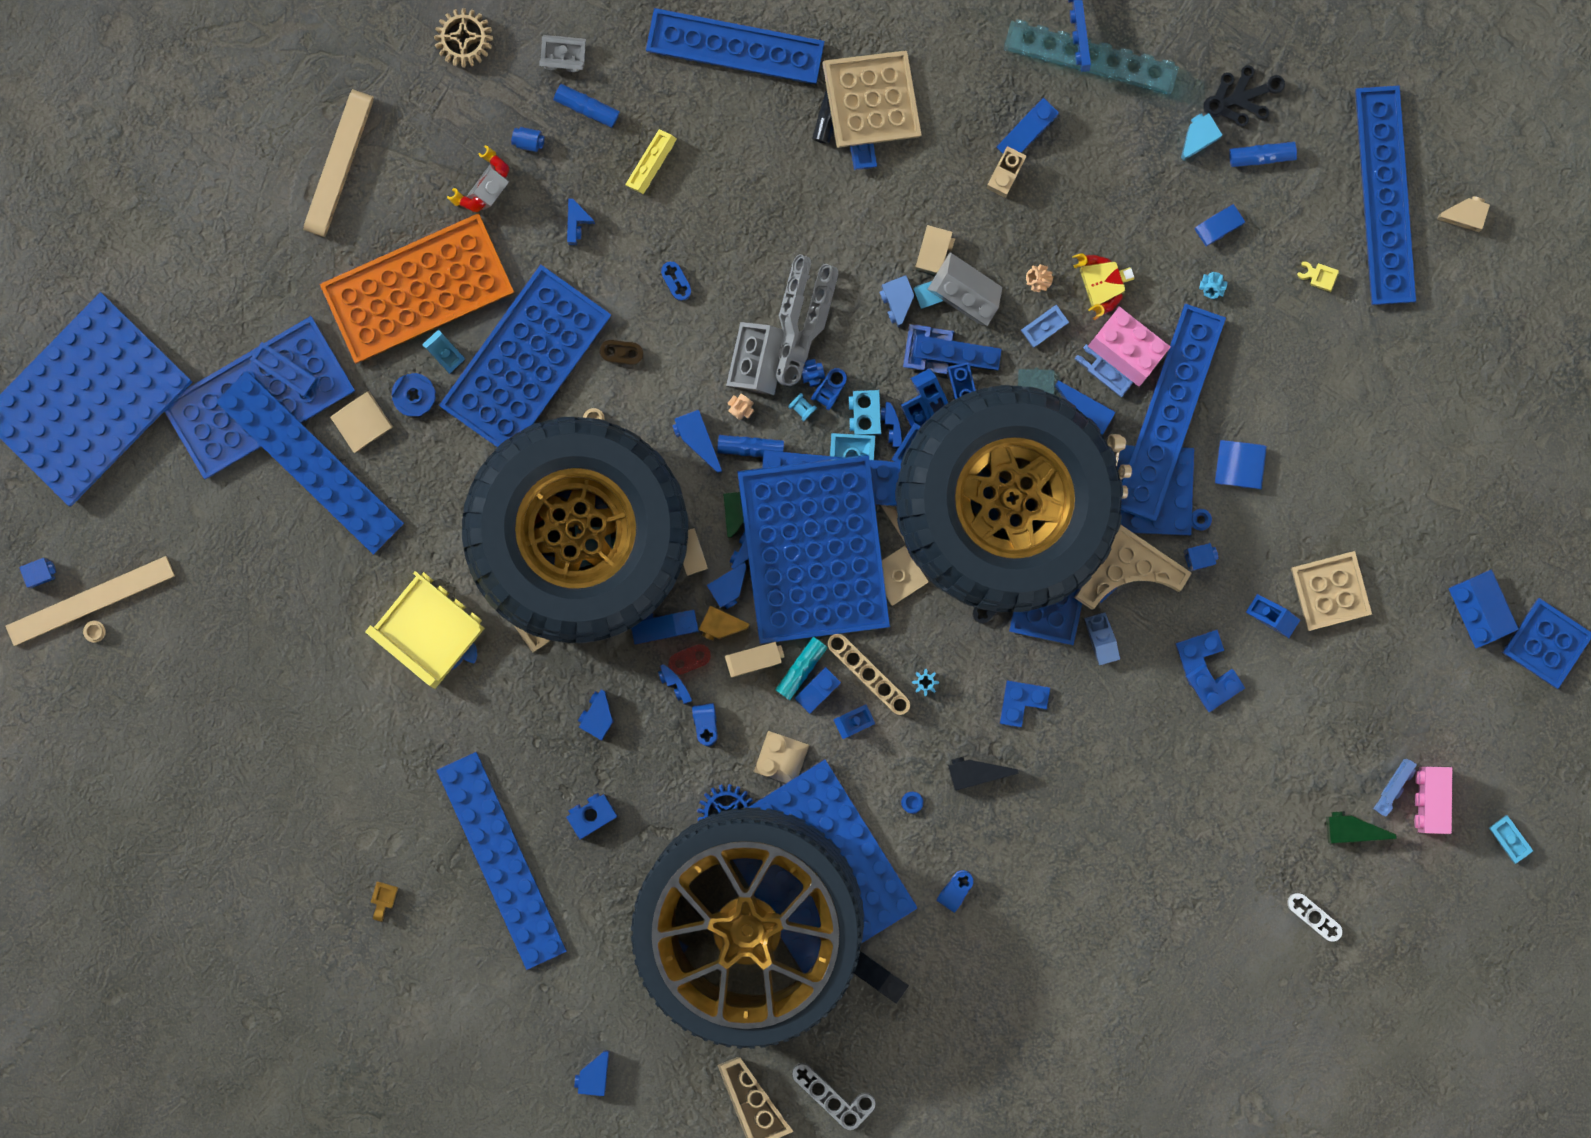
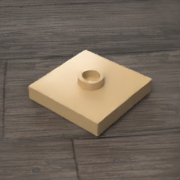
M903 546L882 560L886 598L892 606L928 583L921 569L912 560L906 546Z

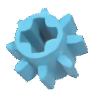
M1217 272L1203 275L1199 289L1204 290V296L1215 299L1219 295L1224 296L1228 282L1223 281L1224 275Z
M925 669L923 675H920L918 672L915 673L918 677L917 681H912L913 684L918 685L915 692L923 690L924 696H927V690L936 692L933 685L939 684V681H934L933 679L936 674L935 672L929 675L927 674V669ZM924 676H927V679L932 681V684L928 685L927 689H924V686L919 683L920 680L924 679Z

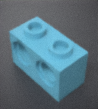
M879 390L853 391V396L849 397V410H853L854 418H850V431H854V435H881ZM861 397H867L871 404L867 408H861L858 405V400ZM861 419L870 420L871 427L868 430H863L859 427Z

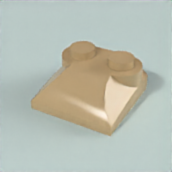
M768 731L754 772L787 783L799 776L809 745Z

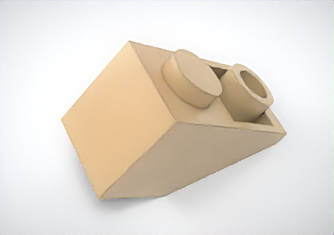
M1007 146L986 189L1006 198L1025 161L1026 155Z

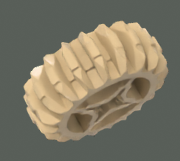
M462 8V14L459 15L455 9L453 10L454 17L451 18L449 13L445 15L448 19L447 22L440 19L439 22L443 28L436 27L435 30L441 34L435 35L434 39L441 42H438L435 46L437 49L443 48L439 54L441 57L447 54L445 58L447 63L453 59V66H457L459 61H461L462 68L466 67V61H469V64L474 66L473 59L476 58L479 63L482 62L479 55L482 54L487 57L488 53L484 48H492V45L486 42L493 40V36L486 35L491 33L492 29L491 27H486L488 25L487 19L481 21L482 14L479 13L474 18V10H470L469 15H466V9ZM461 22L458 31L447 34L453 25ZM467 22L476 25L480 29L481 35L469 32ZM465 31L467 37L469 38L465 39L463 47L461 40L458 38H461ZM446 41L458 44L460 54L451 51ZM480 41L479 46L473 52L467 54L468 47Z

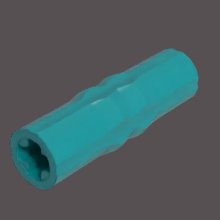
M813 637L775 690L790 700L828 647Z

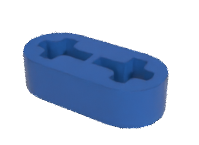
M666 262L661 268V273L670 292L678 301L687 300L691 295V288L680 266L675 262ZM669 266L672 269H677V271H675V276L677 279L674 281L671 275H665V273L667 272V267ZM679 282L682 288L687 287L685 296L681 294L676 295L675 292L678 291L676 283Z

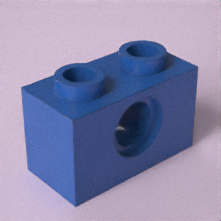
M597 793L587 799L589 802L587 805L581 807L579 804L569 810L570 815L566 818L579 839L584 838L618 817L605 794L600 796ZM590 808L597 812V818L594 821H588L585 817V812Z

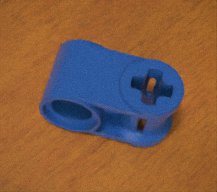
M839 368L832 369L818 386L811 400H817L826 406V409L829 411L847 382L845 372ZM834 373L843 375L841 384L835 385L831 382V376ZM821 394L825 395V396L828 397L830 400L824 398L823 396H821Z
M714 703L692 706L698 741L705 746L714 745L718 739ZM706 730L713 734L709 742L702 738Z
M966 870L957 871L950 882L943 888L936 901L955 913L973 885L971 874ZM966 875L968 884L960 886L958 878H963Z

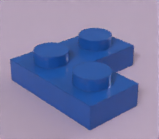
M1218 630L1175 644L1185 675H1188L1203 664L1206 666L1204 657L1224 651Z
M1204 664L1186 675L1187 680L1208 712H1211L1245 689L1233 669L1214 680Z
M1006 681L1000 724L1022 727L1025 706L1047 709L1050 688Z

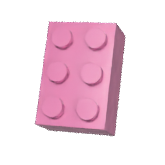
M1118 307L1088 345L1090 349L1137 386L1144 382L1170 349L1167 343L1121 307Z
M1419 767V771L1415 772V783L1419 784V793H1415V806H1418V815H1415L1414 820L1415 828H1418L1419 833L1451 834L1452 767Z

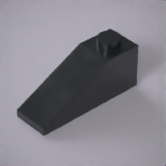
M964 756L952 759V764L947 765L954 791L1019 774L1018 769L974 760H964Z
M860 951L854 974L897 1004L909 985Z

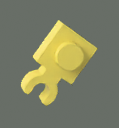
M1302 262V267L1307 268L1308 272L1306 274L1298 272V277L1302 280L1310 278L1312 279L1311 286L1332 292L1339 270L1319 263L1316 269H1314L1310 263Z

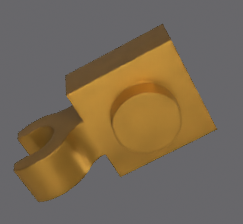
M376 882L371 903L377 904L373 915L374 920L382 922L386 907L393 908L398 887Z

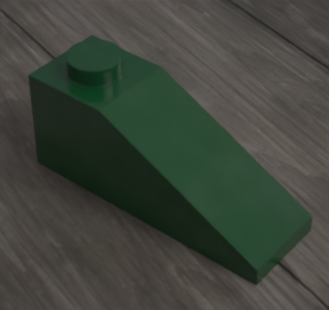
M1345 811L1331 812L1332 816L1326 817L1328 843L1397 839L1396 834L1351 815H1345Z

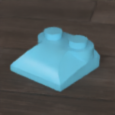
M831 433L830 456L853 457L869 455V460H874L875 436Z

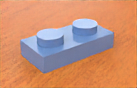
M1055 305L1024 327L1021 332L1034 348L1068 324L1069 321L1059 307Z

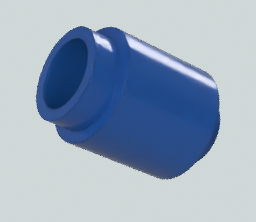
M525 127L514 128L511 144L519 149L538 152L539 148H543L545 136H542V132L539 130Z

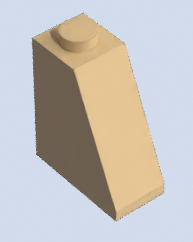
M776 642L725 656L731 678L781 664V659L785 658L782 646H777Z

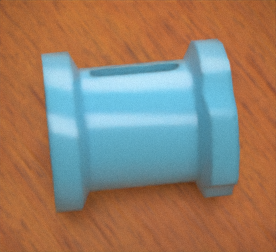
M802 393L788 406L789 409H794L802 417L801 420L803 422L817 409L815 405H810L803 398Z

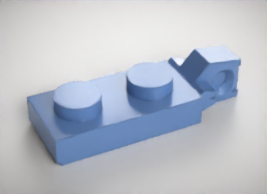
M1408 759L1402 761L1381 793V798L1373 808L1375 811L1385 817L1392 811L1393 800L1401 796L1404 790L1403 785L1406 780L1409 781L1416 772L1414 768L1417 764Z

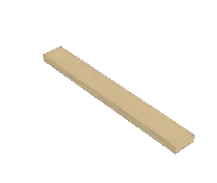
M165 556L8 624L5 627L13 645L17 646L175 577L168 557Z

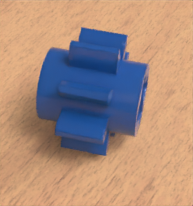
M815 359L807 360L802 371L803 383L809 382L810 387L820 385V379L825 378L822 363H816Z

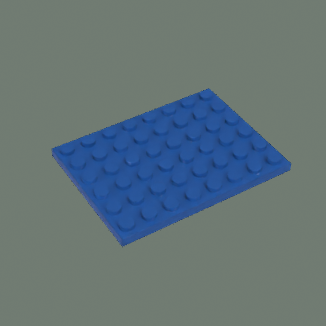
M100 292L0 394V439L71 507L184 392L192 381Z
M869 455L737 471L760 644L890 627Z
M825 759L748 807H761V810L769 808L783 811L785 815L789 816V814H792L799 819H803L809 826L812 824L820 832L822 831L825 834L824 837L830 838L836 847L840 849V854L847 859L861 891L860 896L863 901L864 910L862 943L917 909L916 904ZM751 858L732 859L750 886L763 861ZM772 865L767 870L754 895L757 899L770 905L777 914L781 915L803 891V884L789 871L778 865ZM808 896L789 916V922L817 928L821 927L818 909L812 896ZM785 929L781 930L780 937L802 972L806 974L818 958L821 946L820 937Z

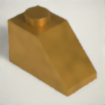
M710 606L699 630L703 632L701 636L713 641L714 638L721 639L746 630L750 624Z

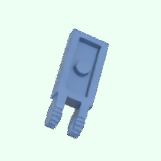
M1086 344L1083 349L1086 353L1096 358L1094 363L1091 365L1085 358L1079 355L1075 357V360L1122 398L1134 382L1100 357Z

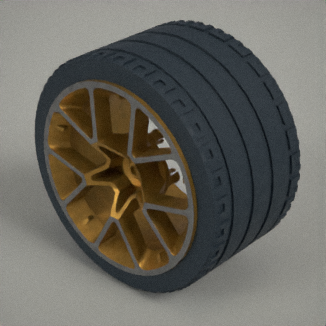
M743 807V810L735 808L721 811L719 814H712L699 820L698 823L692 824L683 830L664 849L639 890L634 905L635 911L632 915L631 931H633V935L631 936L632 952L636 957L634 962L637 966L639 977L643 978V986L646 987L649 996L656 1001V1006L664 1012L663 1014L666 1017L669 1015L674 1024H678L684 1031L688 1030L692 1032L691 1035L702 1038L706 1042L710 1040L714 1042L713 1044L725 1045L730 1048L731 1046H737L739 1049H755V1046H760L761 1048L770 1045L774 1046L778 1045L780 1041L787 1042L794 1037L800 1036L801 1032H807L819 1024L821 1019L825 1018L836 1007L837 1002L841 1000L848 989L856 970L863 938L864 910L863 901L860 896L861 891L857 879L853 875L852 868L845 856L840 854V849L836 847L830 838H825V834L822 831L820 832L812 824L809 826L805 823V820L799 819L792 814H789V816L785 815L783 811L769 808L761 810V807ZM751 858L763 861L748 889H744L730 865L731 859ZM720 864L739 897L727 903L720 912L711 914L691 892L689 884L706 869ZM772 865H778L789 871L803 884V891L781 915L777 914L766 902L753 896L767 870ZM681 895L704 918V921L676 926V906ZM808 896H812L818 909L821 921L820 928L788 921L789 916ZM709 929L714 932V939L720 950L719 959L695 969L682 951L678 934ZM785 929L820 937L821 946L818 958L806 974L774 960V951L780 941L781 930ZM735 963L746 965L757 963L764 971L766 994L744 995L727 991L729 968ZM716 969L721 970L720 987L706 980L703 975ZM771 970L778 971L798 981L784 989L773 992Z

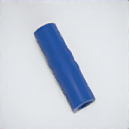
M563 84L559 85L553 99L577 113L583 114L611 128L614 127L620 111Z
M1295 142L1229 149L1231 167L1297 160Z
M719 435L717 453L763 457L764 450L783 452L784 441Z

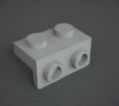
M543 35L539 66H544L548 70L566 68V71L569 72L583 70L586 39Z

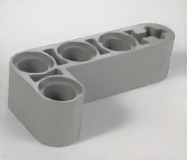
M799 1063L793 1069V1079L847 1130L856 1129L875 1108V1100L870 1093L864 1092L859 1094L849 1104L808 1064ZM798 1069H807L806 1075L810 1079L813 1075L816 1077L810 1082L808 1087L805 1085L808 1081L804 1077H797L799 1075ZM814 1084H823L825 1087L824 1092L819 1095L815 1094L812 1091ZM864 1097L872 1101L868 1109H863L859 1106V1101ZM832 1098H837L841 1103L840 1107L836 1110L828 1106V1102ZM849 1113L854 1114L857 1118L856 1122L852 1125L844 1122L845 1115Z

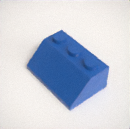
M1492 569L1449 588L1475 649L1519 629Z

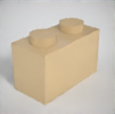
M927 225L915 270L933 275L938 273L945 261L947 250L952 251L955 239L951 238V231Z

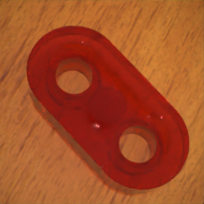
M702 644L692 646L672 655L669 659V668L675 674H685L706 665L710 661L711 652L708 647ZM699 651L704 653V658L701 660L696 658V653ZM677 660H683L684 666L682 668L676 667Z

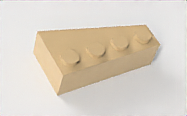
M740 1057L717 1065L746 1138H780L793 1132Z

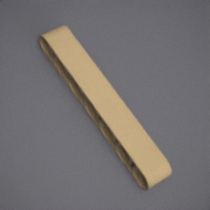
M352 89L304 223V231L322 237L326 236L370 113L374 96Z

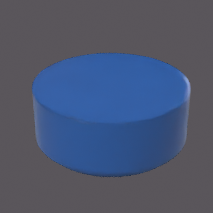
M908 792L902 797V808L908 813H917L923 807V798L917 792Z

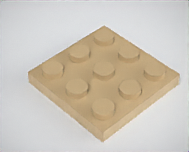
M1355 551L1291 568L1307 631L1372 614Z

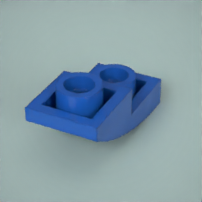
M1233 204L1194 229L1207 247L1223 238L1227 233L1242 226L1245 220Z
M886 402L885 408L881 407V420L885 421V426H893V430L889 429L888 443H893L892 448H899L902 443L900 424L892 404Z
M661 665V671H658L662 684L667 683L668 687L676 684L678 688H675L674 691L678 701L683 700L684 704L691 702V696L680 678L666 665Z

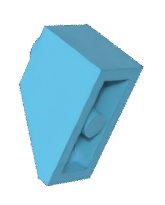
M1201 113L1191 119L1192 124L1188 127L1181 155L1183 161L1222 137V133L1209 113L1205 116Z

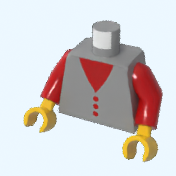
M484 146L487 149L486 153L483 155L479 152V156L490 162V165L468 195L463 196L456 188H453L452 191L455 195L452 197L447 196L455 206L460 205L473 212L485 210L491 207L508 184L509 166L488 146Z

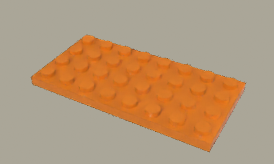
M479 213L320 284L355 364L514 294V290Z

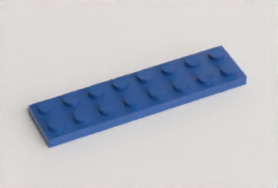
M654 8L646 52L816 85L825 41Z

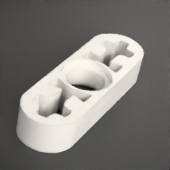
M1295 893L1288 898V908L1328 941L1340 939L1342 936L1341 926L1306 896ZM1294 898H1302L1303 900L1301 903L1306 908L1309 904L1312 906L1305 912L1304 917L1301 915V913H1303L1304 910H1302L1300 907L1294 909ZM1312 911H1318L1321 915V920L1316 924L1309 921V914ZM1326 918L1329 920L1325 923L1331 928L1336 926V936L1331 935L1328 937V930L1324 927L1321 928V931L1318 929V927L1323 925Z

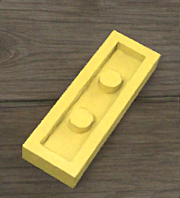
M659 129L625 185L632 190L644 194L677 138Z

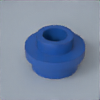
M1205 509L1195 510L1192 513V527L1199 531L1209 528L1212 523L1211 514ZM1198 516L1204 517L1205 521L1203 524L1197 522Z

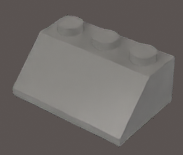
M949 253L927 290L976 323L988 326L999 308L1002 287L954 254Z
M740 322L726 386L774 395L777 385L776 372L780 360L779 349L783 330L770 325Z

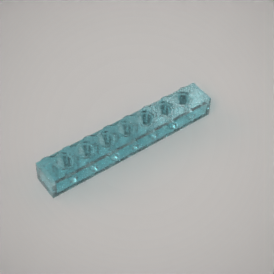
M1016 19L1015 22L1011 21L1003 50L1081 71L1080 65H1076L1075 54L1068 55L1065 52L1066 46H1073L1076 52H1078V46L1073 44V38L1070 37L1069 33L1058 31L1057 33L1050 32L1048 27L1037 25V27L1028 26V22ZM1031 34L1035 41L1027 44L1024 42L1023 36ZM1088 39L1089 51L1095 52L1097 59L1090 61V71H1086L1087 73L1171 95L1179 69L1178 66H1175V62L1170 60L1156 61L1153 56L1148 54L1138 56L1134 55L1132 50L1125 48L1116 50L1112 49L1110 44L1100 42L1098 45L1091 43V39ZM1052 40L1056 47L1049 50L1045 48L1044 42ZM1109 57L1116 58L1118 65L1115 67L1109 66L1107 59ZM1136 63L1139 66V71L1135 73L1129 71L1128 64ZM1152 68L1157 69L1160 72V77L1152 78L1149 75V70Z

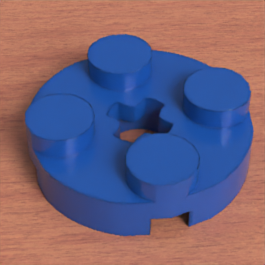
M418 373L404 375L395 382L392 388L394 405L399 412L406 416L420 417L429 412L435 403L436 390L432 382L424 375ZM415 389L418 390L419 399L410 401L408 392H413Z

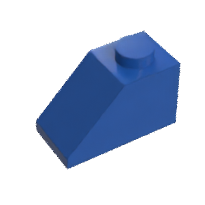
M1211 543L1188 548L1183 551L1190 572L1216 565V560L1219 559L1216 547H1212Z
M742 563L707 585L720 608L725 606L726 609H729L738 603L736 599L740 597L747 568L745 563Z
M1258 594L1246 611L1247 614L1287 638H1290L1300 622V619L1289 610Z
M825 667L795 699L810 714L841 682Z
M604 1050L580 1071V1075H575L574 1088H578V1094L605 1095L609 1050Z

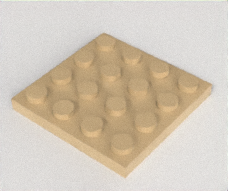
M907 51L825 60L822 62L837 148L922 136Z

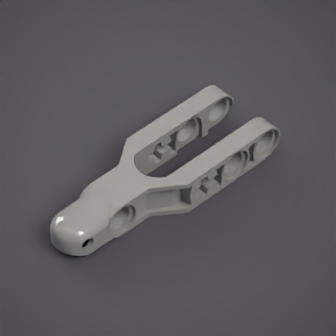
M801 254L796 256L793 261L779 313L783 337L779 349L780 360L776 378L780 384L785 386L795 385L801 378L811 341L825 328L838 278V269L828 264L821 266L804 329L799 332L797 323L804 300L803 293L806 282L810 278L808 274L811 267V259Z

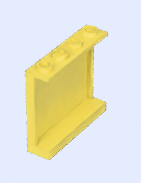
M415 571L413 574L416 577L376 626L372 627L370 625L365 633L430 687L436 689L485 628L480 624L482 620L473 612L469 615L464 611L466 606L457 599L454 602L448 598L450 593L443 587L439 586L436 588L431 583L434 580L423 572L420 575Z

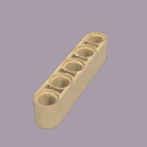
M834 634L829 638V650L893 713L903 715L908 712L910 708L908 698L849 640L841 634ZM834 638H840L843 640L844 646L840 650H835L831 646V641ZM850 653H856L859 656V663L857 665L848 664L847 656ZM867 668L875 672V677L871 681L865 680L862 675L863 671ZM885 683L890 686L891 691L889 695L882 696L879 694L878 687L881 684ZM903 699L906 702L905 710L901 712L895 710V700Z

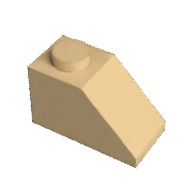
M1479 197L1468 198L1439 214L1437 220L1480 232L1483 229L1490 204L1485 203V200Z

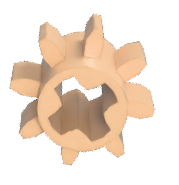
M1032 266V269L1027 272L1026 284L1032 286V291H1047V288L1051 286L1053 276L1051 271H1047L1048 266Z
M740 394L738 398L733 395L728 402V405L731 406L728 412L740 421L743 417L749 419L754 412V409L751 408L754 403L743 394Z

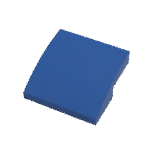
M910 324L903 367L919 371H925L930 368L933 373L948 375L947 367L950 366V363L913 358L915 336L920 335L953 341L955 332Z
M1220 440L1215 484L1262 489L1267 446Z

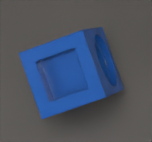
M41 558L19 567L27 588H34L55 579V566L47 558Z

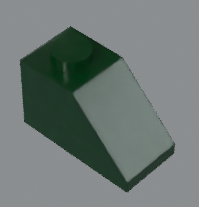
M740 492L723 494L728 538H732L744 524Z

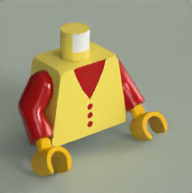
M1083 253L1072 256V258H1077L1079 264L1073 265L1074 268L1081 267L1080 273L1092 306L1088 311L1094 310L1096 312L1093 320L1113 311L1123 298L1122 294L1125 292L1123 283L1134 280L1131 267L1119 271L1117 263L1111 262L1109 258L1097 255H1084Z

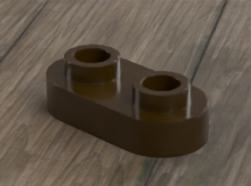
M607 340L600 347V355L607 362L636 365L643 359V350L637 343ZM609 348L615 349V353L613 355L607 354V350ZM634 350L637 352L635 358L629 357L630 351Z

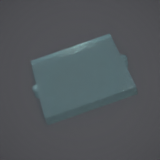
M1037 367L1035 369H1018V386L1039 388L1054 395V370H1039Z

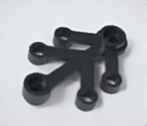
M1246 65L1241 70V77L1232 96L1223 99L1228 86L1234 82V76L1226 72L1220 78L1221 84L1215 96H1210L1205 100L1203 105L1204 112L1206 114L1209 113L1212 118L1219 117L1220 115L1235 121L1237 126L1244 127L1249 122V117L1245 113L1238 114L1227 108L1235 104L1254 113L1258 119L1264 120L1269 115V109L1266 106H1258L1248 101V99L1268 92L1278 94L1284 89L1285 81L1281 76L1274 75L1270 77L1266 84L1244 91L1249 79L1254 75V68ZM1245 69L1251 70L1250 76L1244 74ZM1224 76H1229L1231 82L1225 83L1223 80ZM1272 82H1277L1279 88L1274 89L1271 85ZM1212 103L1217 104L1218 110L1213 111L1210 105ZM1260 109L1265 110L1266 116H1260L1258 111ZM1240 116L1246 119L1244 124L1239 123L1238 118Z

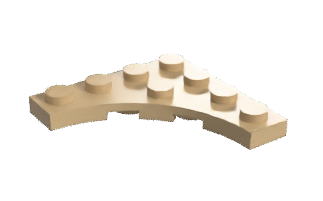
M1120 525L1109 556L1091 576L1092 578L1078 590L1074 598L1090 609H1095L1101 599L1111 590L1120 585L1136 581L1156 582L1180 592L1192 573Z

